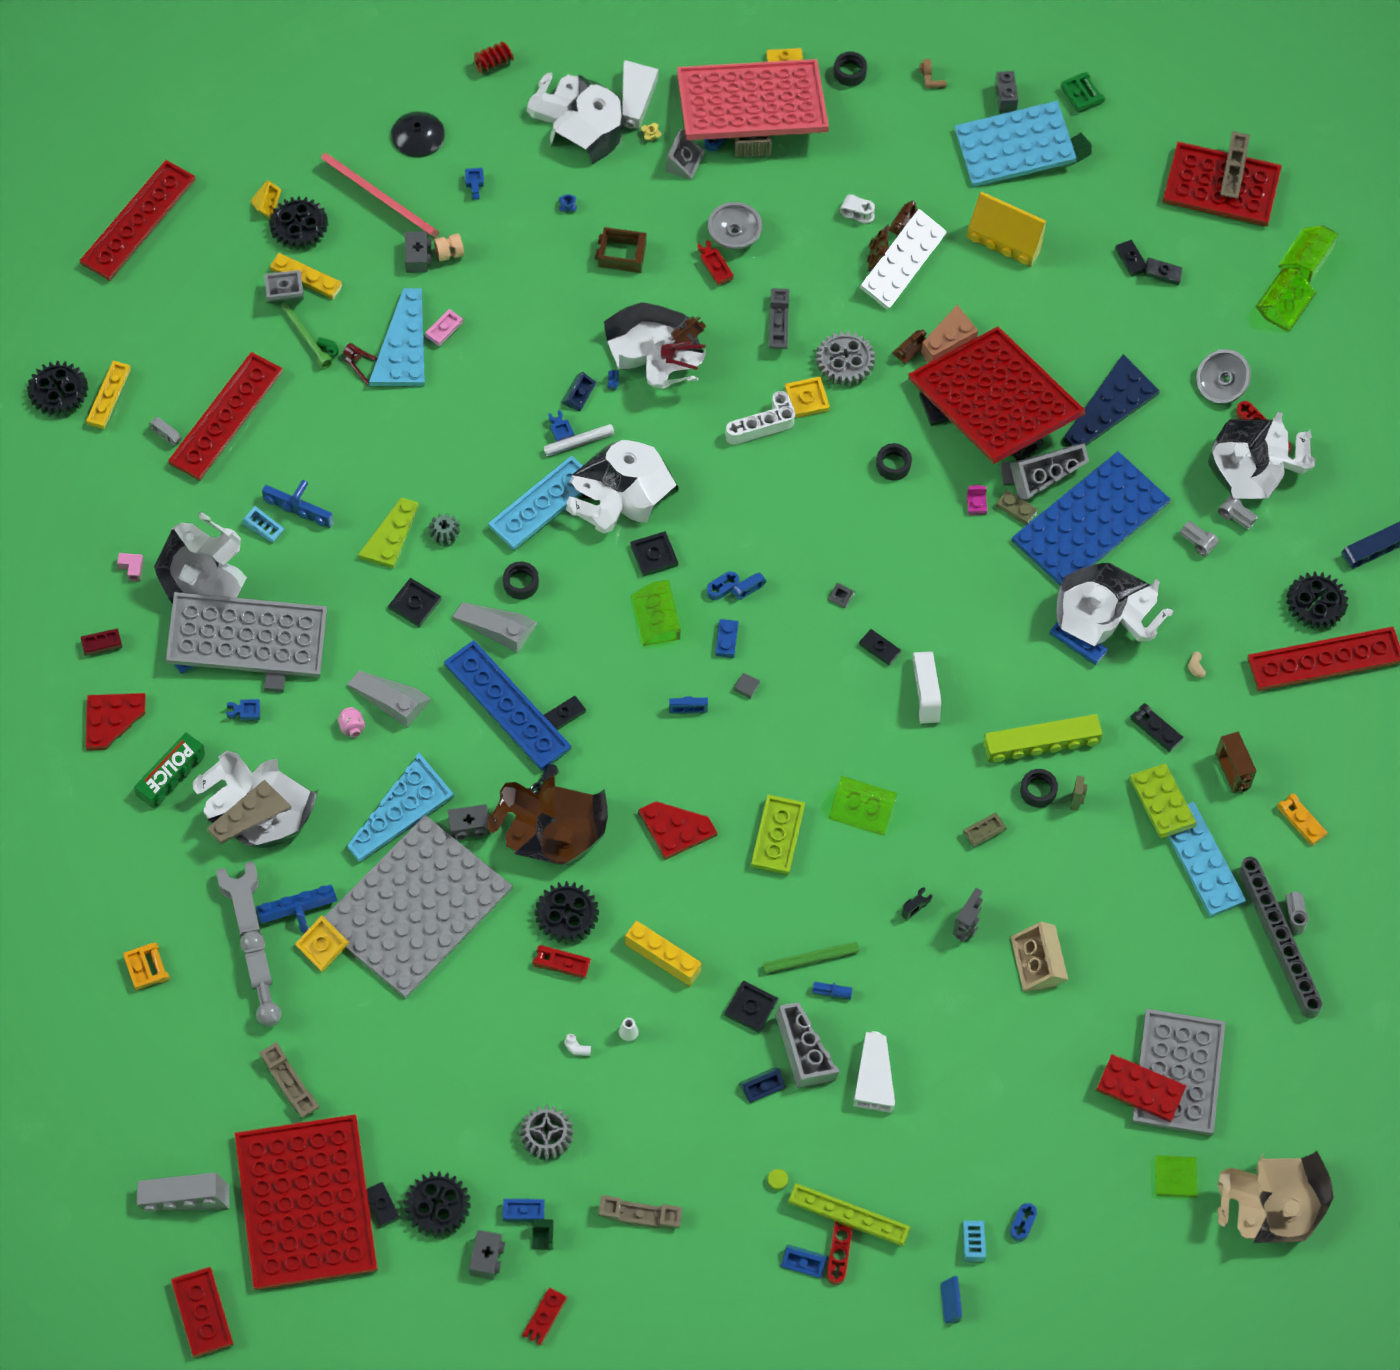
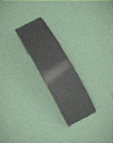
M771 288L769 349H787L789 289Z

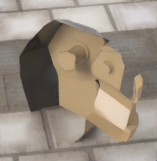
M1318 1151L1303 1158L1262 1159L1263 1153L1255 1169L1256 1175L1232 1167L1220 1172L1217 1184L1221 1194L1218 1222L1225 1227L1228 1223L1229 1199L1233 1198L1239 1201L1237 1227L1244 1238L1252 1239L1253 1243L1305 1241L1326 1215L1334 1198L1329 1173Z

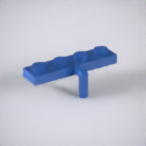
M301 481L293 496L265 484L262 494L263 500L268 504H275L287 512L298 514L303 519L308 518L315 521L319 526L330 528L333 524L331 512L300 499L308 486L307 481Z
M331 884L314 890L303 891L290 897H283L270 903H263L256 906V910L261 923L296 913L300 931L305 933L308 930L304 911L336 902L337 897Z

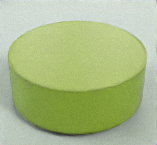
M774 1169L769 1173L768 1185L770 1188L780 1191L787 1186L788 1175L784 1170Z

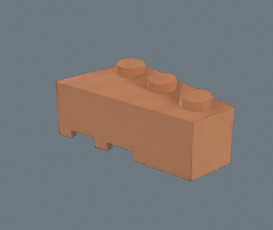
M956 305L923 341L921 355L930 363L977 338L978 330L961 308Z

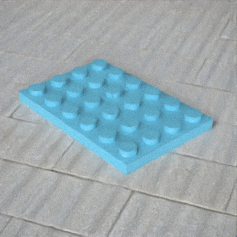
M1058 101L955 126V132L972 187L1076 162V155Z

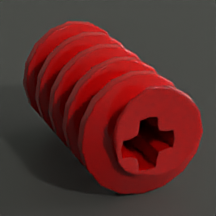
M501 41L499 45L494 44L493 48L489 46L486 50L482 49L480 53L475 52L474 62L478 72L483 74L482 68L488 72L489 65L492 69H495V63L501 66V60L506 64L508 63V57L511 61L514 60L509 46L504 41Z

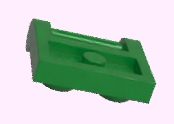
M1088 72L1061 82L1060 87L1077 112L1096 104L1100 105L1105 101L1103 94L1098 92L1090 80ZM1082 83H1084L1088 90L1091 92V94L1093 95L1092 98L1090 97Z

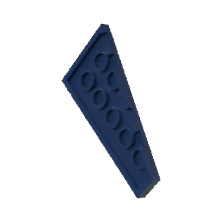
M1123 354L1086 406L1085 415L1077 419L1065 436L1064 441L1069 446L1085 443L1086 447L1158 396L1160 390Z

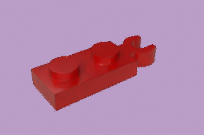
M706 240L707 247L705 248L701 247L700 243L697 244V250L701 254L700 259L717 286L734 278L733 273L718 249H711V242L709 240Z

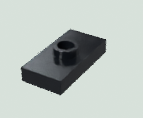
M1132 239L1115 246V250L1131 277L1145 272L1146 263Z
M1148 257L1144 276L1179 285L1182 267Z
M919 392V397L930 425L947 422L948 418L922 392Z
M872 629L859 642L861 647L889 666L901 653V649Z
M574 695L544 714V716L559 730L586 713V709Z
M383 1182L367 1188L368 1201L381 1228L400 1219Z

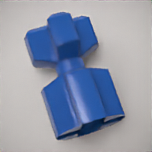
M610 370L608 372L609 389L613 388L616 390L618 387L619 372L617 370Z

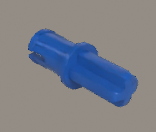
M814 982L812 992L831 996V998L839 997L851 1000L853 987L835 985V983Z

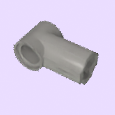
M1229 495L1218 508V512L1223 518L1227 520L1232 519L1247 530L1254 525L1258 517L1242 506L1240 499H1234L1232 495Z
M1191 521L1187 522L1180 531V535L1191 542L1196 551L1202 556H1207L1219 544V539L1215 534L1203 531Z
M1291 892L1286 894L1289 918L1288 927L1292 933L1301 934L1305 931L1308 923L1304 896L1299 892ZM1295 920L1301 921L1302 924L1296 923Z

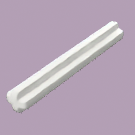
M608 424L544 446V453L546 456H551L613 435V426Z

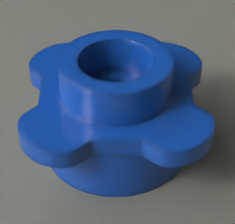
M570 194L561 196L559 198L561 203L559 210L562 212L576 211L577 206L575 202L577 198Z

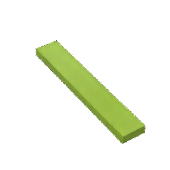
M795 1183L788 1200V1204L904 1247L911 1228L903 1223Z

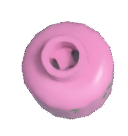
M353 707L346 708L340 712L337 721L342 734L350 737L359 736L365 728L362 713Z

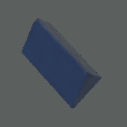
M584 372L577 374L561 403L581 411L597 382Z
M776 1067L739 1082L749 1103L786 1088L781 1073Z

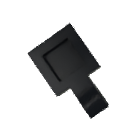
M925 887L919 889L917 897L913 900L909 899L903 904L901 916L906 921L920 911L923 905L931 902L932 895L928 897L922 896L926 890Z

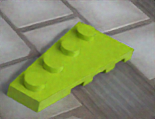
M401 497L358 554V558L394 569L419 508V502Z

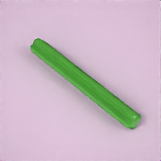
M851 942L763 963V971L765 974L848 956L858 953L859 947L857 942Z

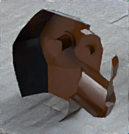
M555 774L547 778L543 783L539 795L517 782L505 783L500 790V800L494 813L489 814L487 827L494 834L501 826L508 812H513L516 817L505 839L506 846L514 850V854L559 865H567L579 860L602 839L605 833L608 819L605 788L601 792L592 795L555 786Z

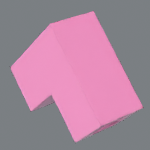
M119 553L118 568L128 570V580L141 581L144 563L143 555Z

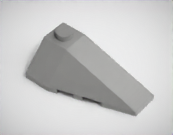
M464 602L461 603L452 616L456 621L516 653L519 652L537 625L536 621L520 613Z
M358 671L347 684L348 687L406 727L415 720L431 701L430 697L417 688L362 671Z

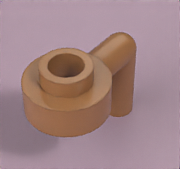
M923 59L922 63H919L920 74H923L925 87H946V80L932 81L931 60Z

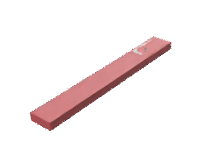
M327 153L322 155V160L424 231H427V233L435 238L439 235L438 230Z

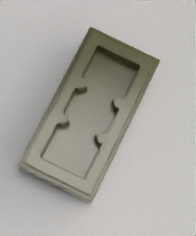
M994 813L964 829L963 834L974 848L1006 831V826L998 814Z

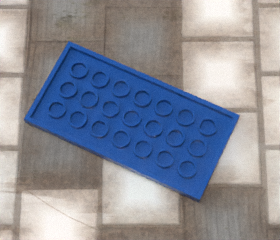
M1117 451L1012 537V541L1061 586L1066 575L1095 565L1168 505L1171 499Z

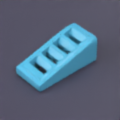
M256 506L251 509L242 521L245 527L272 543L284 531L281 525ZM254 517L258 518L255 522L252 521ZM260 521L264 522L261 526H258ZM268 524L270 527L265 531L264 528ZM273 528L276 529L275 533L271 536L269 533Z
M963 1221L964 1261L985 1262L984 1221ZM968 1227H980V1230H968ZM968 1234L980 1235V1237H969ZM969 1242H980V1245H972ZM969 1249H980V1252H969Z

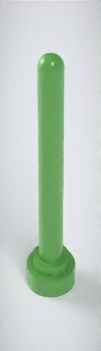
M282 302L281 308L317 356L316 359L321 369L329 368L333 363L330 355L321 351L287 302Z

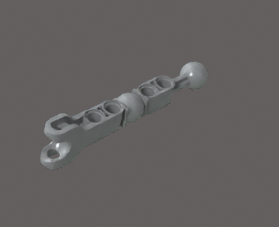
M253 861L245 863V874L238 879L229 877L225 868L217 869L216 873L220 892L223 896L233 901L241 936L240 947L245 953L253 990L257 989L260 1006L256 1011V1018L263 1026L272 1027L281 1019V1009L271 999L269 986L272 985L264 950L265 939L260 933L252 898L253 893L259 886L255 864Z

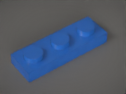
M1058 622L1050 630V635L1094 665H1097L1107 653L1108 649L1100 643L1093 646L1062 630Z

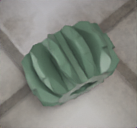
M439 513L438 518L433 517L432 523H429L428 526L430 530L429 536L433 537L434 542L440 541L441 545L444 542L450 545L451 540L456 541L457 536L460 534L459 521H456L455 516L449 518L448 513L445 516Z

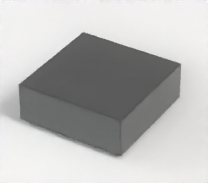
M266 673L264 690L284 692L286 674Z
M743 673L735 685L734 691L751 699L760 684V680Z

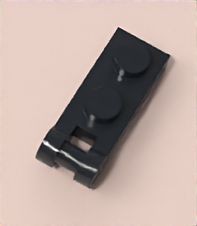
M1146 703L1139 707L1138 712H1134L1130 716L1135 724L1169 752L1183 740V736L1154 713ZM1144 715L1148 718L1147 721L1142 718Z

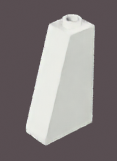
M624 61L622 114L624 126L640 129L658 82V69Z
M876 1031L866 1032L853 1106L893 1113L895 1098L886 1036Z

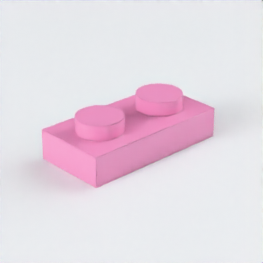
M448 309L429 328L425 336L440 347L463 323V318Z

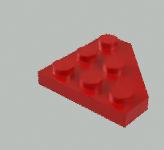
M146 694L87 695L86 750H107L118 736L121 737L132 727L131 725L138 718L141 719L146 714Z
M657 801L639 809L642 820L665 860L717 836V831L708 816Z

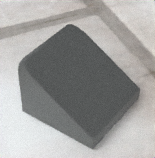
M1017 461L1001 463L1000 472L1003 485L1015 484L1010 463Z
M836 583L828 600L846 608L856 591L841 583Z

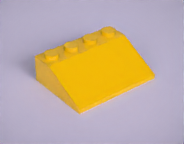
M980 192L968 227L967 238L975 243L978 242L986 246L990 250L1000 252L1006 257H1011L1021 264L1032 267L1041 251L1046 220L984 192Z

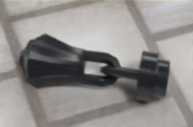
M548 764L539 781L527 789L539 795L542 785L547 778L554 774L556 776L559 773L557 766Z

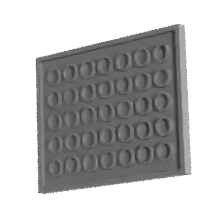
M425 815L331 909L325 918L350 942L345 948L348 952L402 997L407 999L513 889V886Z

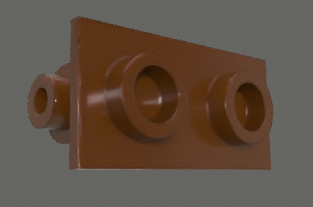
M910 201L904 204L891 224L890 232L897 235L901 233L918 211L916 209V202Z
M692 316L685 321L686 325L680 329L678 327L670 333L671 337L668 340H674V343L691 341L688 334L690 333L695 338L704 331L706 326L702 321L698 322L701 319L700 317L694 318Z
M923 329L915 331L892 354L906 364L922 350V343L926 339L925 335L927 333Z

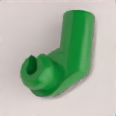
M322 337L318 338L317 345L326 348L327 354L331 358L338 356L339 349L335 341Z

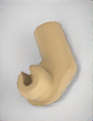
M1194 651L1188 664V669L1195 677L1201 679L1206 675V671L1199 663L1202 654Z

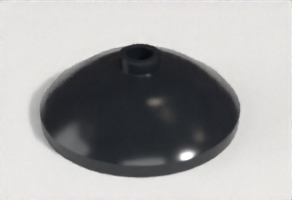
M414 111L404 114L397 119L392 127L391 137L396 149L404 155L425 157L435 153L442 146L445 130L443 124L436 116L427 112Z

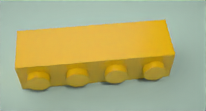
M637 920L626 933V946L689 987L701 973L702 962Z

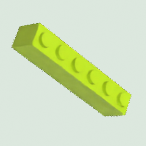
M1093 714L985 733L983 743L988 762H1002L1009 758L1020 759L1027 755L1038 756L1044 752L1055 753L1061 749H1077L1084 745L1095 746L1101 743L1103 733L1098 715Z

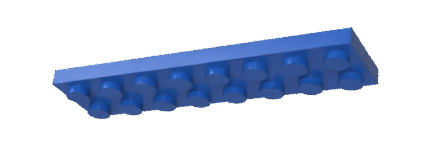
M475 640L444 661L447 669L541 771L548 764H552L571 750L569 742Z

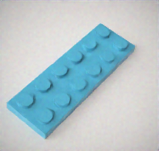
M571 455L488 523L489 527L513 550L517 549L567 507V501L570 496L578 499L583 495V493L576 490L572 483H569L573 473L582 465Z
M1192 802L1187 805L1197 822L1196 827L1170 835L1168 838L1210 917L1245 904L1246 899L1195 803Z

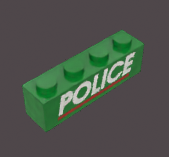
M185 732L134 786L136 796L152 808L157 804H161L170 790H174L178 786L179 781L189 775L192 767L203 760L205 756L204 745Z

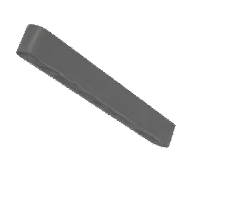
M1252 856L1246 857L1242 861L1239 870L1240 877L1302 1014L1306 1018H1315L1322 1007L1320 995L1259 861ZM1246 866L1252 867L1253 870L1246 869ZM1253 883H1257V884H1259L1261 887H1259V888H1258V887H1255V886L1253 885ZM1261 900H1265L1269 904L1265 905L1261 902ZM1272 917L1276 919V922H1272L1268 918ZM1276 935H1282L1285 939H1279ZM1284 952H1289L1292 956H1286ZM1292 969L1298 970L1300 974H1295ZM1300 987H1305L1308 991H1302ZM1308 1004L1314 1005L1316 1009L1309 1008Z

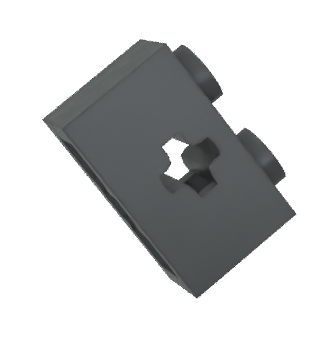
M1014 71L996 72L994 85L999 113L1017 111L1018 94Z
M427 231L405 232L406 272H428V265H431V254H428V249H431V239H427Z
M487 805L448 810L451 836L454 839L462 840L470 836L483 837L486 834H490L487 827L489 818Z
M477 1230L469 1267L470 1276L494 1280L495 1273L499 1274L501 1261H498L499 1254H503L505 1248L502 1234ZM487 1252L491 1253L488 1258H485Z

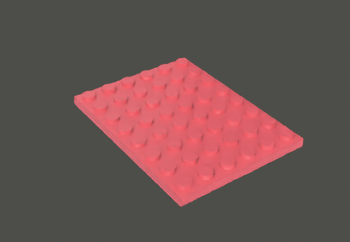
M817 59L677 67L686 140L829 132Z

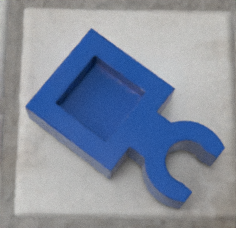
M558 410L557 418L552 417V414L549 413L550 429L556 442L574 436L568 419L563 420V414L560 410Z
M260 699L240 700V705L234 702L227 703V709H234L233 712H227V718L232 719L240 715L241 720H260Z

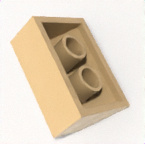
M1039 922L1011 936L1023 991L1051 988L1068 980L1055 925Z

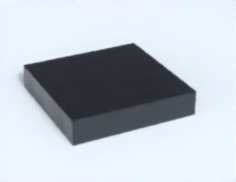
M666 531L630 542L642 576L678 566V560Z
M410 578L388 607L420 628L442 598L434 591Z
M743 980L727 1007L724 1016L760 1034L776 1006L778 998Z

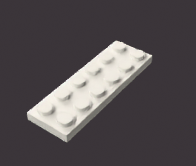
M919 209L886 251V255L876 264L860 285V288L888 310L946 234V231Z

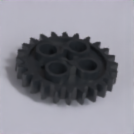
M298 196L297 200L291 197L290 202L284 199V205L278 203V209L273 208V213L270 214V232H272L273 238H277V243H283V247L289 244L290 249L296 246L297 250L302 245L307 249V244L313 247V241L319 243V237L324 238V232H327V213H325L324 208L320 207V203L315 204L314 199L308 202L307 197L301 200L300 196Z
M59 361L56 362V365L49 362V367L43 364V370L36 369L37 375L31 374L32 380H28L29 386L27 387L28 396L31 404L35 405L36 410L41 409L42 414L48 411L49 416H51L53 412H56L57 417H59L60 412H63L64 415H67V410L73 413V407L79 409V403H84L83 397L88 396L87 378H85L84 372H80L79 367L74 368L73 363L67 366L66 361L62 365H60ZM50 377H52V378L54 379L55 384H56L57 387H54V383H53V381L50 379ZM59 390L62 391V395H63V397H64L66 400H63V398L61 397V394H60Z
M1314 571L1313 576H1310L1307 572L1305 578L1300 575L1298 580L1295 579L1289 587L1286 596L1288 597L1286 604H1289L1288 611H1293L1292 617L1298 616L1297 622L1303 620L1304 626L1308 623L1311 624V629L1314 628V625H1317L1319 630H1321L1322 625L1327 629L1330 623L1335 626L1336 622H1340L1342 616H1345L1348 607L1347 601L1349 598L1345 596L1347 591L1341 590L1343 584L1337 585V578L1333 581L1330 580L1331 575H1328L1327 578L1324 577V572L1320 576H1317L1316 571Z
M568 881L565 882V886H561L558 882L556 889L550 885V892L544 890V896H539L540 902L536 903L537 910H535V916H538L536 917V923H540L539 930L545 929L544 936L551 934L550 940L558 937V943L562 939H565L566 944L569 943V939L576 943V937L584 940V933L590 935V929H595L594 923L598 922L597 915H599V909H596L598 902H594L595 896H589V889L583 891V885L576 888V882L572 886H569ZM558 899H562L565 902L558 904L555 901ZM576 904H582L583 907H582V908H576L575 905H576ZM552 917L559 918L558 921H551L550 919ZM572 921H576L579 924L576 926H572L569 923Z
M431 1171L429 1178L422 1174V1181L415 1179L416 1186H409L411 1192L405 1193L408 1199L404 1200V1205L408 1207L404 1208L405 1213L409 1214L407 1220H413L411 1223L412 1227L418 1226L419 1233L425 1229L426 1236L433 1232L434 1238H436L438 1232H441L442 1236L445 1237V1231L448 1230L450 1234H453V1227L459 1230V1222L466 1223L463 1216H469V1211L466 1209L471 1208V1203L467 1202L470 1200V1195H465L468 1189L467 1187L462 1188L463 1181L456 1183L457 1176L449 1179L448 1172L443 1177L441 1176V1171H438L437 1176H434ZM444 1188L445 1190L440 1197L441 1204H438L436 1208L435 1218L430 1220L435 1211L434 1204L438 1202L440 1190ZM428 1189H435L436 1193L428 1195L426 1191ZM448 1195H454L456 1197L453 1201H448L445 1199ZM423 1207L429 1208V1212L426 1214L420 1213L419 1210ZM446 1213L449 1215V1217L445 1220L439 1219V1215Z

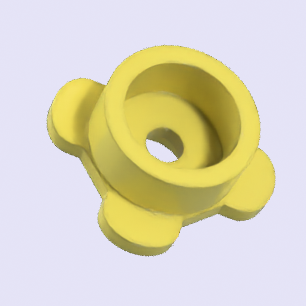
M657 123L641 127V131L644 132V139L648 141H654L661 136Z

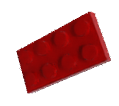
M1111 1054L1096 1091L1171 1123L1187 1085Z
M211 1266L172 1278V1286L193 1358L234 1346Z

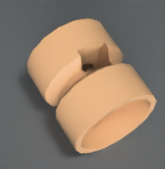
M459 233L449 235L448 239L445 237L434 239L435 251L439 262L449 260L451 256L454 259L464 256V248Z

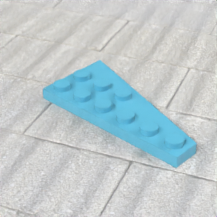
M403 289L371 375L369 386H424L422 289Z
M418 753L412 764L406 768L399 781H396L379 803V807L369 816V820L347 845L349 851L360 863L415 825L425 815L428 816L454 798L453 792L423 756Z

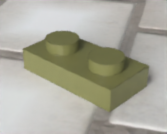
M1008 490L1005 491L996 503L997 508L1025 525L1030 523L1038 511L1036 507Z
M1077 776L1071 810L1078 811L1079 805L1084 804L1087 784H1084L1085 777Z

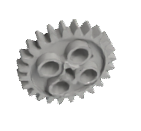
M840 331L838 336L833 332L832 338L827 335L826 341L822 340L821 346H818V352H816L818 371H822V376L828 375V381L833 378L834 384L838 381H841L842 386L845 382H848L849 386H851L852 381L858 384L859 378L864 381L865 375L870 376V370L873 371L875 364L873 345L868 346L869 340L863 341V335L858 338L857 332L853 336L850 335V331H847L846 335Z

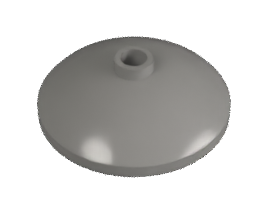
M729 202L718 206L711 213L708 220V231L712 239L720 246L728 249H743L754 244L760 237L762 220L753 207L741 202Z
M1221 349L1214 351L1201 362L1197 371V385L1203 396L1214 403L1225 404L1233 402L1245 393L1250 384V366L1247 360L1234 350ZM1226 377H1230L1228 382H1225Z

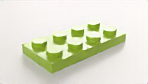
M1166 763L1130 775V781L1160 839L1196 827L1197 822Z
M767 794L751 867L789 875L806 802Z

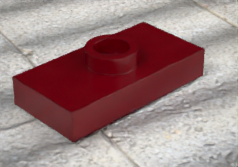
M118 628L81 636L85 656L123 648Z

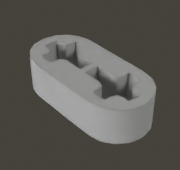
M155 417L149 423L150 428L169 444L175 446L181 440L180 434L159 417Z

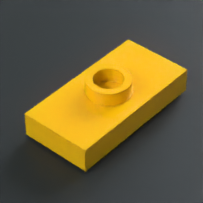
M801 48L766 50L767 62L803 60Z

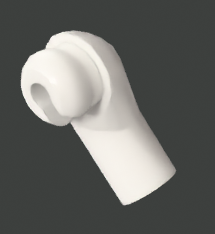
M568 1034L565 1037V1046L571 1054L591 1055V1046L580 1045L573 1034Z

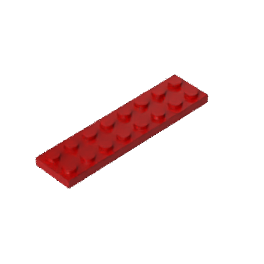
M165 160L80 259V264L110 281L196 180L195 176Z
M251 352L168 460L169 465L200 481L283 372L282 368Z
M1394 626L1249 654L1247 659L1257 690L1262 691L1399 664L1400 644Z

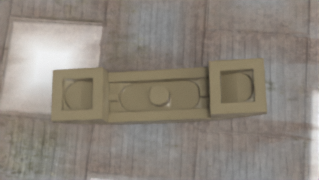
M277 1042L259 1052L278 1086L301 1118L319 1108V1105L309 1090L307 1091Z
M601 1195L598 1216L637 1226L680 1228L682 1207L662 1204L660 1207L621 1201L619 1197Z

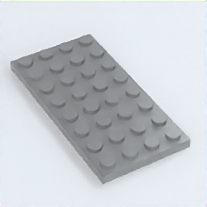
M174 592L166 664L320 678L327 606Z

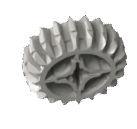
M545 1105V1110H541L538 1106L536 1113L530 1110V1116L525 1115V1122L520 1123L522 1128L519 1130V1135L522 1136L520 1142L525 1143V1150L530 1149V1155L537 1152L538 1159L541 1155H545L547 1160L551 1154L555 1159L557 1152L563 1155V1148L568 1150V1143L573 1142V1137H571L574 1135V1130L571 1129L573 1122L569 1121L568 1115L563 1116L564 1111L562 1109L556 1112L555 1106H553L552 1110H549L548 1105ZM543 1120V1123L541 1125L532 1128L534 1124ZM550 1120L557 1122L562 1128L552 1125ZM546 1125L548 1126L549 1134H547V1140L544 1134L546 1130ZM532 1137L542 1140L544 1145L538 1144ZM559 1137H561L559 1141L550 1145V1142L553 1139H559Z

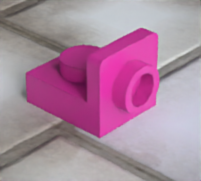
M973 485L968 487L966 495L968 515H987L986 486Z

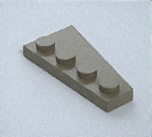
M263 780L207 828V832L221 845L241 835L244 831L250 828L253 829L259 826L260 823L268 819L271 820L282 812L291 810L292 806L270 784Z

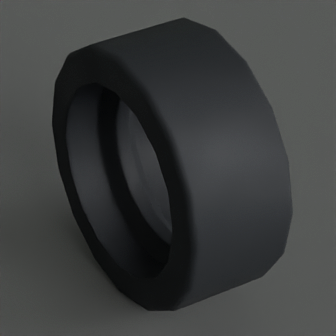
M853 51L844 52L836 58L834 62V77L839 83L846 86H856L865 80L867 61L861 54ZM846 63H853L858 65L861 71L857 74L849 75L842 72L840 67Z
M892 443L883 446L879 450L876 467L882 477L889 480H900L910 472L912 457L906 447L901 444ZM892 454L899 455L904 459L905 464L900 469H890L884 465V457Z
M523 561L510 564L503 574V585L506 593L516 599H527L533 596L539 586L536 568L530 563ZM516 573H527L532 577V583L526 588H516L510 584V577Z
M1045 769L1029 771L1021 782L1020 793L1022 799L1032 807L1041 808L1048 806L1057 795V779L1051 772ZM1035 779L1047 782L1051 788L1050 793L1044 797L1032 795L1028 791L1029 782Z

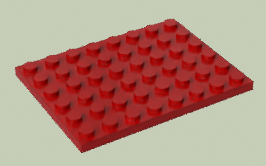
M999 326L908 374V379L993 464L1085 415V409Z
M356 1114L235 1132L254 1291L378 1271Z

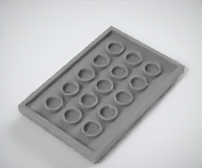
M1146 1009L1139 1065L1187 1086L1171 1123L1135 1107L1132 1123L1213 1136L1226 1021Z

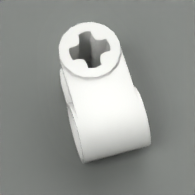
M848 194L839 212L845 218L853 219L863 224H870L875 217L873 213L875 205L871 201Z

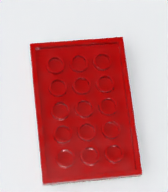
M1177 141L1163 203L1268 227L1282 165L1246 157L1238 199L1220 196L1228 153Z

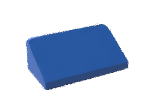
M788 1244L781 1267L821 1278L827 1256Z
M953 1276L941 1283L945 1323L960 1322L962 1318L958 1277Z

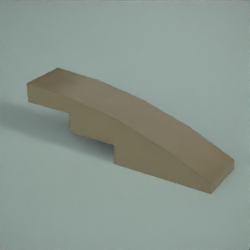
M1232 131L1220 196L1238 199L1250 138L1249 134Z

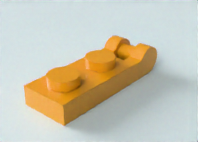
M1294 793L1290 794L1287 800L1277 804L1280 812L1311 846L1327 836L1328 832L1301 804ZM1293 806L1295 810L1291 811L1289 807Z

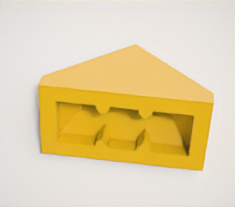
M267 180L250 201L258 212L270 219L273 208L277 206L281 189Z

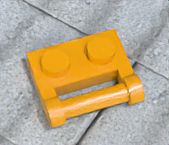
M156 942L123 953L135 990L157 983H164L170 979L168 972H165L158 952L159 946ZM148 953L151 954L158 973L153 976L145 954Z

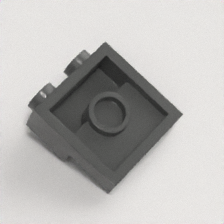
M975 888L956 917L953 934L958 940L963 942L967 941L970 936L973 937L978 930L977 925L980 922L978 916L982 909L980 906L983 903V899H981L983 891Z

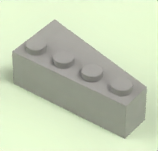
M1085 443L1075 444L1010 463L1018 497L1028 499L1053 482L1060 480L1066 474L1089 462Z
M799 1002L779 1006L775 1016L797 1088L835 1081L840 1071L837 1066H834L830 1059V1054L821 1044L820 1037L814 1032L811 1022Z
M216 1172L138 1181L137 1205L148 1213L160 1210L229 1209L230 1185Z

